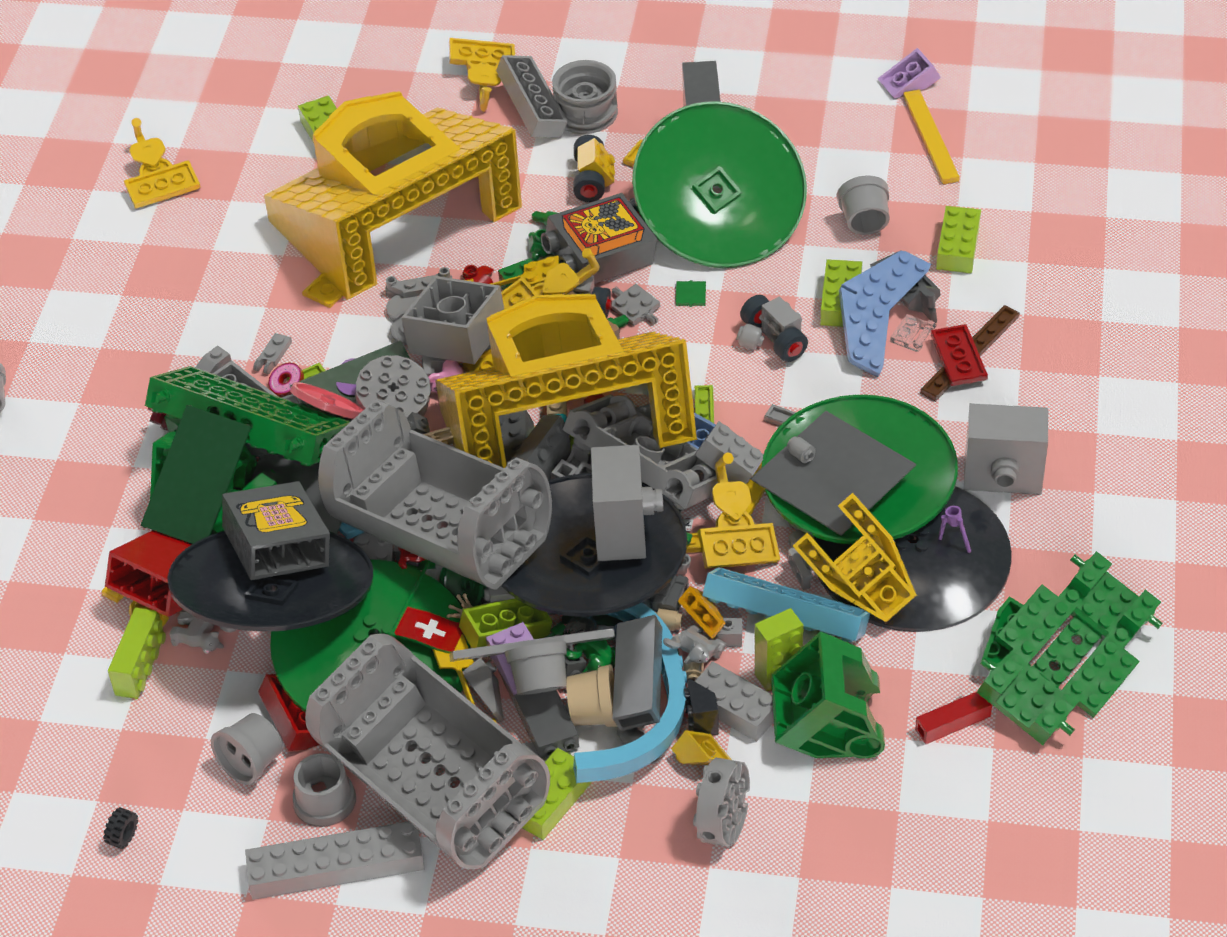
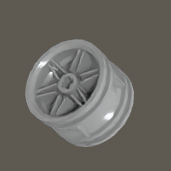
M578 60L563 65L556 71L552 79L553 95L568 121L565 127L567 131L578 134H591L600 132L614 123L618 115L616 75L609 66L594 60Z

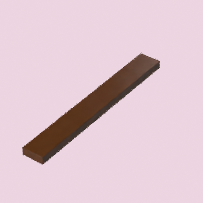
M1004 305L972 337L980 356L1019 318L1020 312ZM944 367L920 389V394L935 402L951 387Z

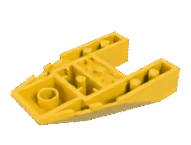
M852 493L838 507L863 534L858 541L834 562L808 533L800 538L793 547L831 591L887 622L917 595L893 537Z

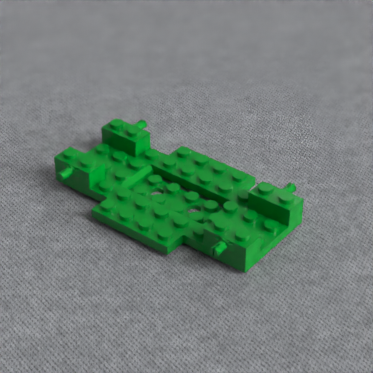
M1097 551L1086 561H1083L1074 554L1070 561L1079 567L1078 573L1059 596L1041 584L995 638L1010 653L996 665L991 663L986 657L980 663L989 673L977 690V693L1041 745H1044L1051 735L1060 728L1071 736L1075 729L1065 721L1076 705L1094 718L1140 662L1124 649L1125 646L1144 624L1149 622L1157 629L1163 624L1154 616L1155 610L1161 601L1146 589L1138 596L1107 572L1112 563ZM1071 615L1073 619L1034 665L1031 666L1029 664L1031 660ZM1074 635L1078 636L1082 643L1079 645L1073 643L1071 637ZM1101 639L1102 642L1061 690L1059 686L1095 643ZM1056 662L1059 665V670H1052L1049 663Z

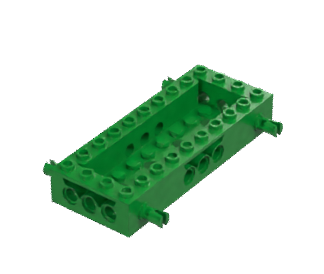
M192 366L150 377L145 406L152 408L153 412L166 413L168 417L173 419H181L186 405H191L192 407L246 425L248 424L252 428L246 442L250 443L251 447L264 448L268 453L283 455L287 460L300 461V464L304 466L320 463L324 445L350 423L344 419Z

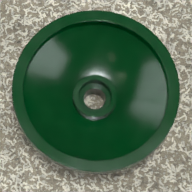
M442 568L439 582L457 600L456 596L460 594V597L465 602L463 597L465 593L473 607L480 606L484 598L486 586L449 569Z

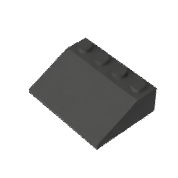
M543 415L511 460L517 457L533 463L543 470L548 480H551L552 471L561 459L566 461L571 453L570 434L563 430L565 422L561 415Z

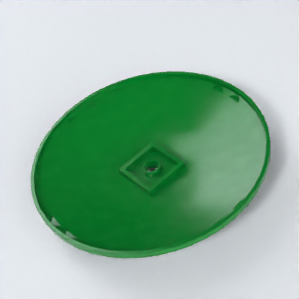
M711 101L694 103L679 108L663 117L643 139L638 149L632 172L633 195L636 206L643 221L656 236L657 240L678 256L709 267L735 268L746 266L775 253L788 241L796 230L806 204L807 183L803 163L787 135L762 114L750 108L729 102ZM718 186L722 192L715 193L712 188Z
M845 395L809 405L796 412L779 426L770 438L764 451L762 467L784 449L792 437H797L822 413L828 411L914 462L916 466L869 510L893 537V540L918 530L934 519L951 498L958 475V460L954 445L946 431L937 421L913 405L877 395ZM765 489L766 495L776 511L794 527L809 535L843 544H854L863 536L855 525H852L840 536Z
M370 559L374 575L371 589L367 596L353 609L317 625L285 631H271L270 652L274 672L285 693L302 711L306 713L310 695L369 637V634H387L392 630L422 571L408 565L406 569H402L397 562ZM426 573L408 606L460 623V618L447 617L448 614H460L456 610L450 609L449 605L463 609L447 588ZM394 637L409 649L415 657L461 694L464 689L458 673L454 669H440L433 649L413 641ZM465 637L468 648L471 649V646Z

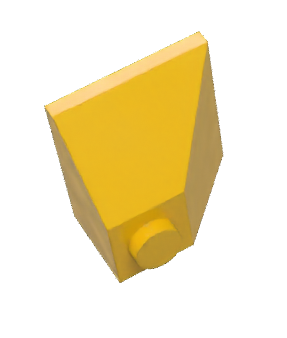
M685 730L671 748L676 754V759L682 764L709 765L714 758L732 760L713 736L707 733Z

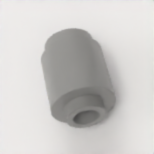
M792 437L788 441L787 449L791 455L802 463L813 460L815 457L814 446L801 437Z

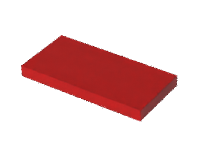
M967 324L931 330L930 335L951 386L988 380V374Z

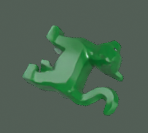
M607 639L579 643L574 646V651L567 648L565 656L569 659L580 658L582 652L590 659L582 673L595 671L599 667L610 664L612 668L615 667L616 648L610 647Z

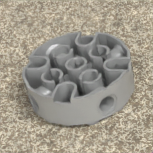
M398 355L382 356L370 361L360 371L356 381V404L365 409L376 399L399 409L406 418L412 412L424 417L430 402V380L424 369L413 360Z
M714 758L709 765L704 766L702 783H698L696 788L698 802L697 812L693 819V825L697 827V838L701 842L730 847V844H735L738 840L748 810L745 796L750 791L749 770L745 762Z

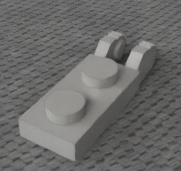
M275 333L256 359L253 369L259 371L265 364L263 372L269 374L277 366L291 345V337Z

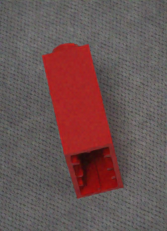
M154 530L109 551L105 587L164 616L170 617L183 609L174 601L168 588L169 569L176 557L192 544Z

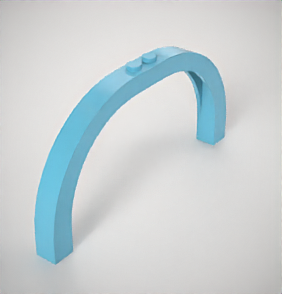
M644 603L606 615L624 622L656 615L663 627L661 673L668 700L665 712L660 718L659 723L649 732L631 743L607 750L574 753L573 769L576 783L609 780L638 771L661 756L672 744L680 730L686 701L684 689L686 688L685 683H687L686 671H682L683 659L682 656L678 655L677 649L664 645V638L671 639L673 636L663 620Z

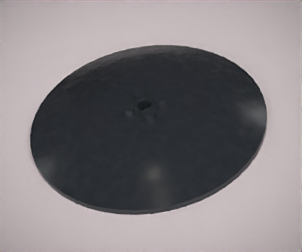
M592 473L573 474L548 480L552 498V513L546 540L501 586L510 595L526 605L552 614L596 616L631 608L661 591L679 571L687 550V531L684 520L677 507L662 494L663 511H654V515H644L646 558L598 561ZM642 482V487H651Z
M955 486L948 503L934 519L918 530L894 539L917 596L887 622L870 613L868 623L898 631H934L966 622L987 609L1000 595L1006 585L1012 562L1010 540L997 515L979 498ZM950 506H958L961 509L963 525L971 549L970 553L967 552L959 526L952 527L946 523L942 540L938 539L942 523L941 516L946 515L945 511ZM814 537V540L833 562L853 545L826 541ZM914 539L917 543H910L908 540ZM818 576L824 589L834 601L860 608L831 591Z
M225 531L195 542L176 557L169 569L168 588L174 601L183 610L205 622L245 631H285L317 625L353 609L367 596L371 589L374 576L373 566L368 555L358 545L343 536L329 531V566L251 580Z

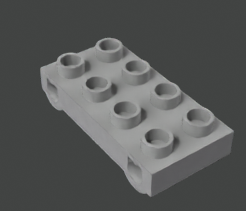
M610 394L572 409L568 414L563 430L574 437L575 445L584 450H591V447L639 445L642 482L655 490L662 489V494L671 500L677 509H687L712 496V488L718 483L716 471L695 456L698 449L687 442L659 448L654 438L652 420L636 411V407L630 398L624 395L614 397Z

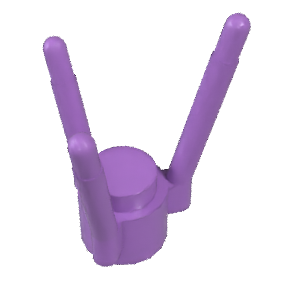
M950 506L945 511L946 515L941 516L942 523L938 539L942 540L946 523L952 527L959 526L967 552L970 553L971 549L963 525L961 509L958 506Z

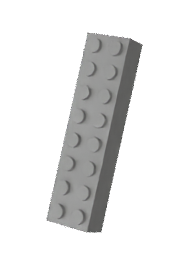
M410 822L245 849L248 885L252 900L425 870L419 831Z

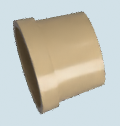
M611 664L599 667L595 671L567 677V701L571 721L574 726L605 724L606 727H617L613 720L615 674Z

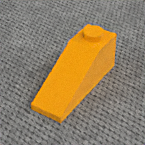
M689 586L678 602L711 638H714L726 623L715 604L710 602L707 597L702 596V591Z

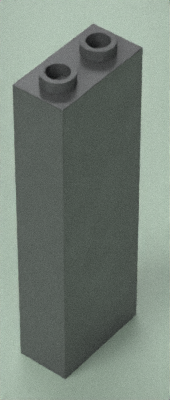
M656 615L617 624L613 720L620 731L660 722L663 627Z
M499 672L540 758H549L557 747L565 752L580 747L577 730L557 690L529 695H513Z

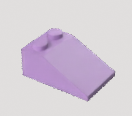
M917 48L877 79L895 99L903 96V92L926 89L941 77L934 65Z
M523 622L486 637L487 646L534 640ZM505 654L490 656L513 695L517 694L511 665L507 664Z

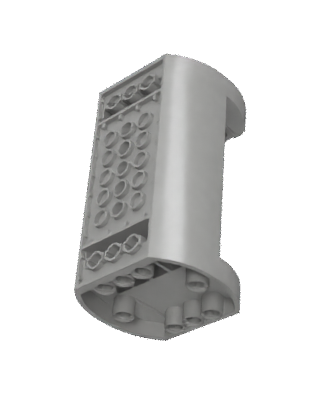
M376 399L323 447L319 464V489L323 504L333 518L491 589L497 590L546 540L552 513L551 491L545 473L533 463L517 457L509 461L505 468L411 430L406 416L399 409Z
M370 635L309 697L306 708V726L313 739L462 868L479 869L485 867L545 804L550 786V773L544 760L510 735L390 635ZM411 744H417V748L414 751H407ZM425 756H431L430 762L426 764L421 763ZM439 768H445L446 770L443 775H436V771ZM460 780L459 786L456 788L450 787L452 781Z

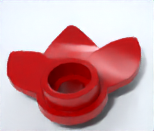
M467 265L462 272V276L465 280L474 279V282L491 284L493 281L489 275L493 273L494 269L489 266L477 267L475 265Z

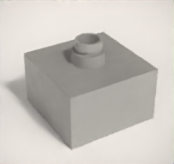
M435 276L401 317L409 353L475 364L490 344L486 318L504 310L500 286Z
M969 403L963 490L1042 495L1048 448V408Z
M639 445L591 447L593 509L598 561L646 558L644 515H654V511H663L662 489L653 490L652 487H642Z

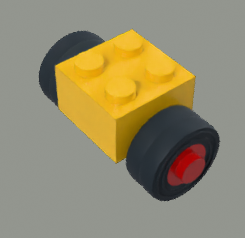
M583 135L574 143V158L578 162V171L580 173L574 178L573 192L580 201L594 202L602 198L605 187L615 183V159L612 154L605 150L604 143L599 137Z

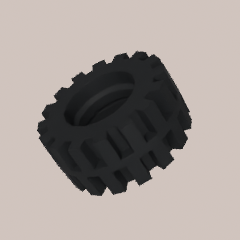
M122 807L116 808L105 825L104 842L120 849L127 847L128 842H131L132 836L134 837L135 830H137L138 815Z

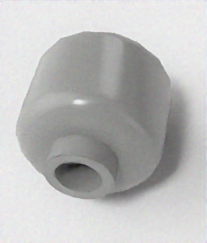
M746 324L740 327L736 340H738L740 346L749 350H755L757 346L761 347L765 337L762 336L761 328Z

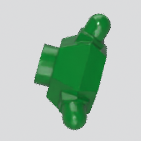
M545 229L530 232L528 235L529 252L532 254V261H538L540 257L545 258L550 255L545 252L541 243V235L546 232Z

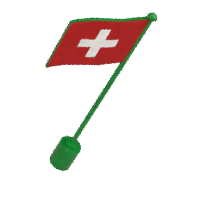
M427 560L392 630L387 635L413 641L431 649L450 654L455 650L463 633L459 627L460 623L450 621L427 611L408 607L431 561Z

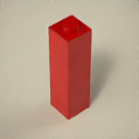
M976 691L916 717L915 730L923 742L929 744L991 717L993 705Z

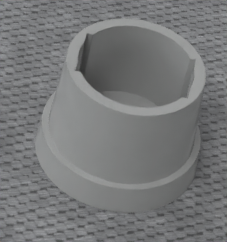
M870 175L859 176L848 180L838 189L836 194L837 202L844 213L847 226L851 232L859 235H870L881 231L888 225L890 220L888 208L889 187L882 178Z
M566 642L540 643L504 652L507 664L511 665L517 695L537 694L566 688L564 656L567 654Z
M250 713L232 726L224 727L214 733L211 737V748L219 765L231 778L244 785L253 784L262 775L263 770L283 749L281 737L275 727L265 717L257 713Z
M325 753L313 754L304 758L297 765L294 771L293 808L296 815L303 822L313 826H330L341 822L352 812L356 803V792L351 780L346 775L343 764L334 756ZM319 782H324L327 787L325 790L314 792L311 788Z

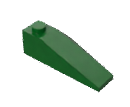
M1010 596L997 611L982 660L986 657L994 665L1001 662L1010 653L995 638L1023 606V604Z

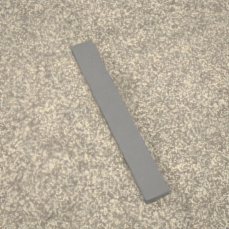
M611 628L457 650L451 652L449 657L450 662L502 655L510 649L540 643L562 641L566 642V645L606 640L613 638L615 634L614 629Z

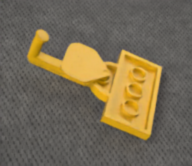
M449 38V63L466 65L468 80L473 84H479L480 109L485 112L488 107L490 92L492 91L487 85L497 86L501 83L496 69L502 55L515 56V44Z
M134 118L131 124L138 143L131 145L129 151L132 159L142 163L139 169V176L123 181L135 209L200 189L199 180L190 161L187 160L172 165L169 160L162 158L166 151L162 140L159 138L145 140L141 130L142 122L139 118Z
M585 248L583 250L582 256L588 260L589 264L577 273L568 264L560 263L547 272L544 282L537 283L532 287L524 277L518 279L501 292L504 309L535 295H566L597 273L600 268L591 249Z
M728 452L715 463L718 483L712 488L714 504L723 512L718 516L715 528H702L697 531L705 569L778 563L781 559L773 523L754 524L752 517L745 511L751 503L749 487L741 481L728 482L725 465L731 464L734 459L733 455Z

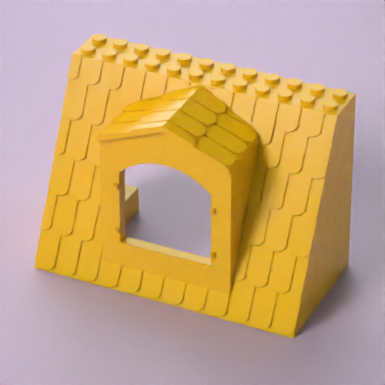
M400 91L344 101L313 134L317 168L264 195L269 222L321 274L324 273L325 277L339 291L341 290L343 296L349 300L378 284L370 236L371 231L477 176L479 179L482 212L490 220L496 222L522 208L516 132L512 127L473 118L469 115L458 114L444 108L437 107L422 114L402 96ZM425 143L432 146L430 149L377 176L370 173V171Z
M595 294L535 295L490 315L486 320L494 367L435 379L440 411L446 427H449L451 430L454 448L503 468L506 467L499 416L644 383L648 384L653 434L659 448L697 440L686 340L667 336V334L656 333V331L617 339Z

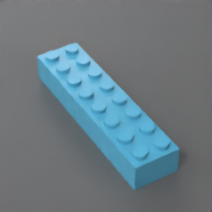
M720 567L707 574L702 595L707 597L710 602L720 603L721 601L727 603V606L730 608L738 609L741 607L751 614H765L766 618L791 608L803 623L805 630L815 631L816 629L833 637L834 635L842 637L843 641L851 643L865 635L870 616L869 612L858 607Z

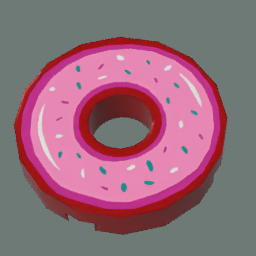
M291 362L279 365L272 371L269 377L268 385L270 390L278 397L291 395L290 385L304 380L303 370L297 364ZM290 377L286 383H283L286 378Z

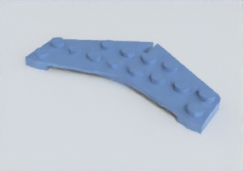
M899 251L841 285L839 297L847 358L852 365L876 377L880 375L884 365L889 311L927 274L931 266L930 263L906 251Z

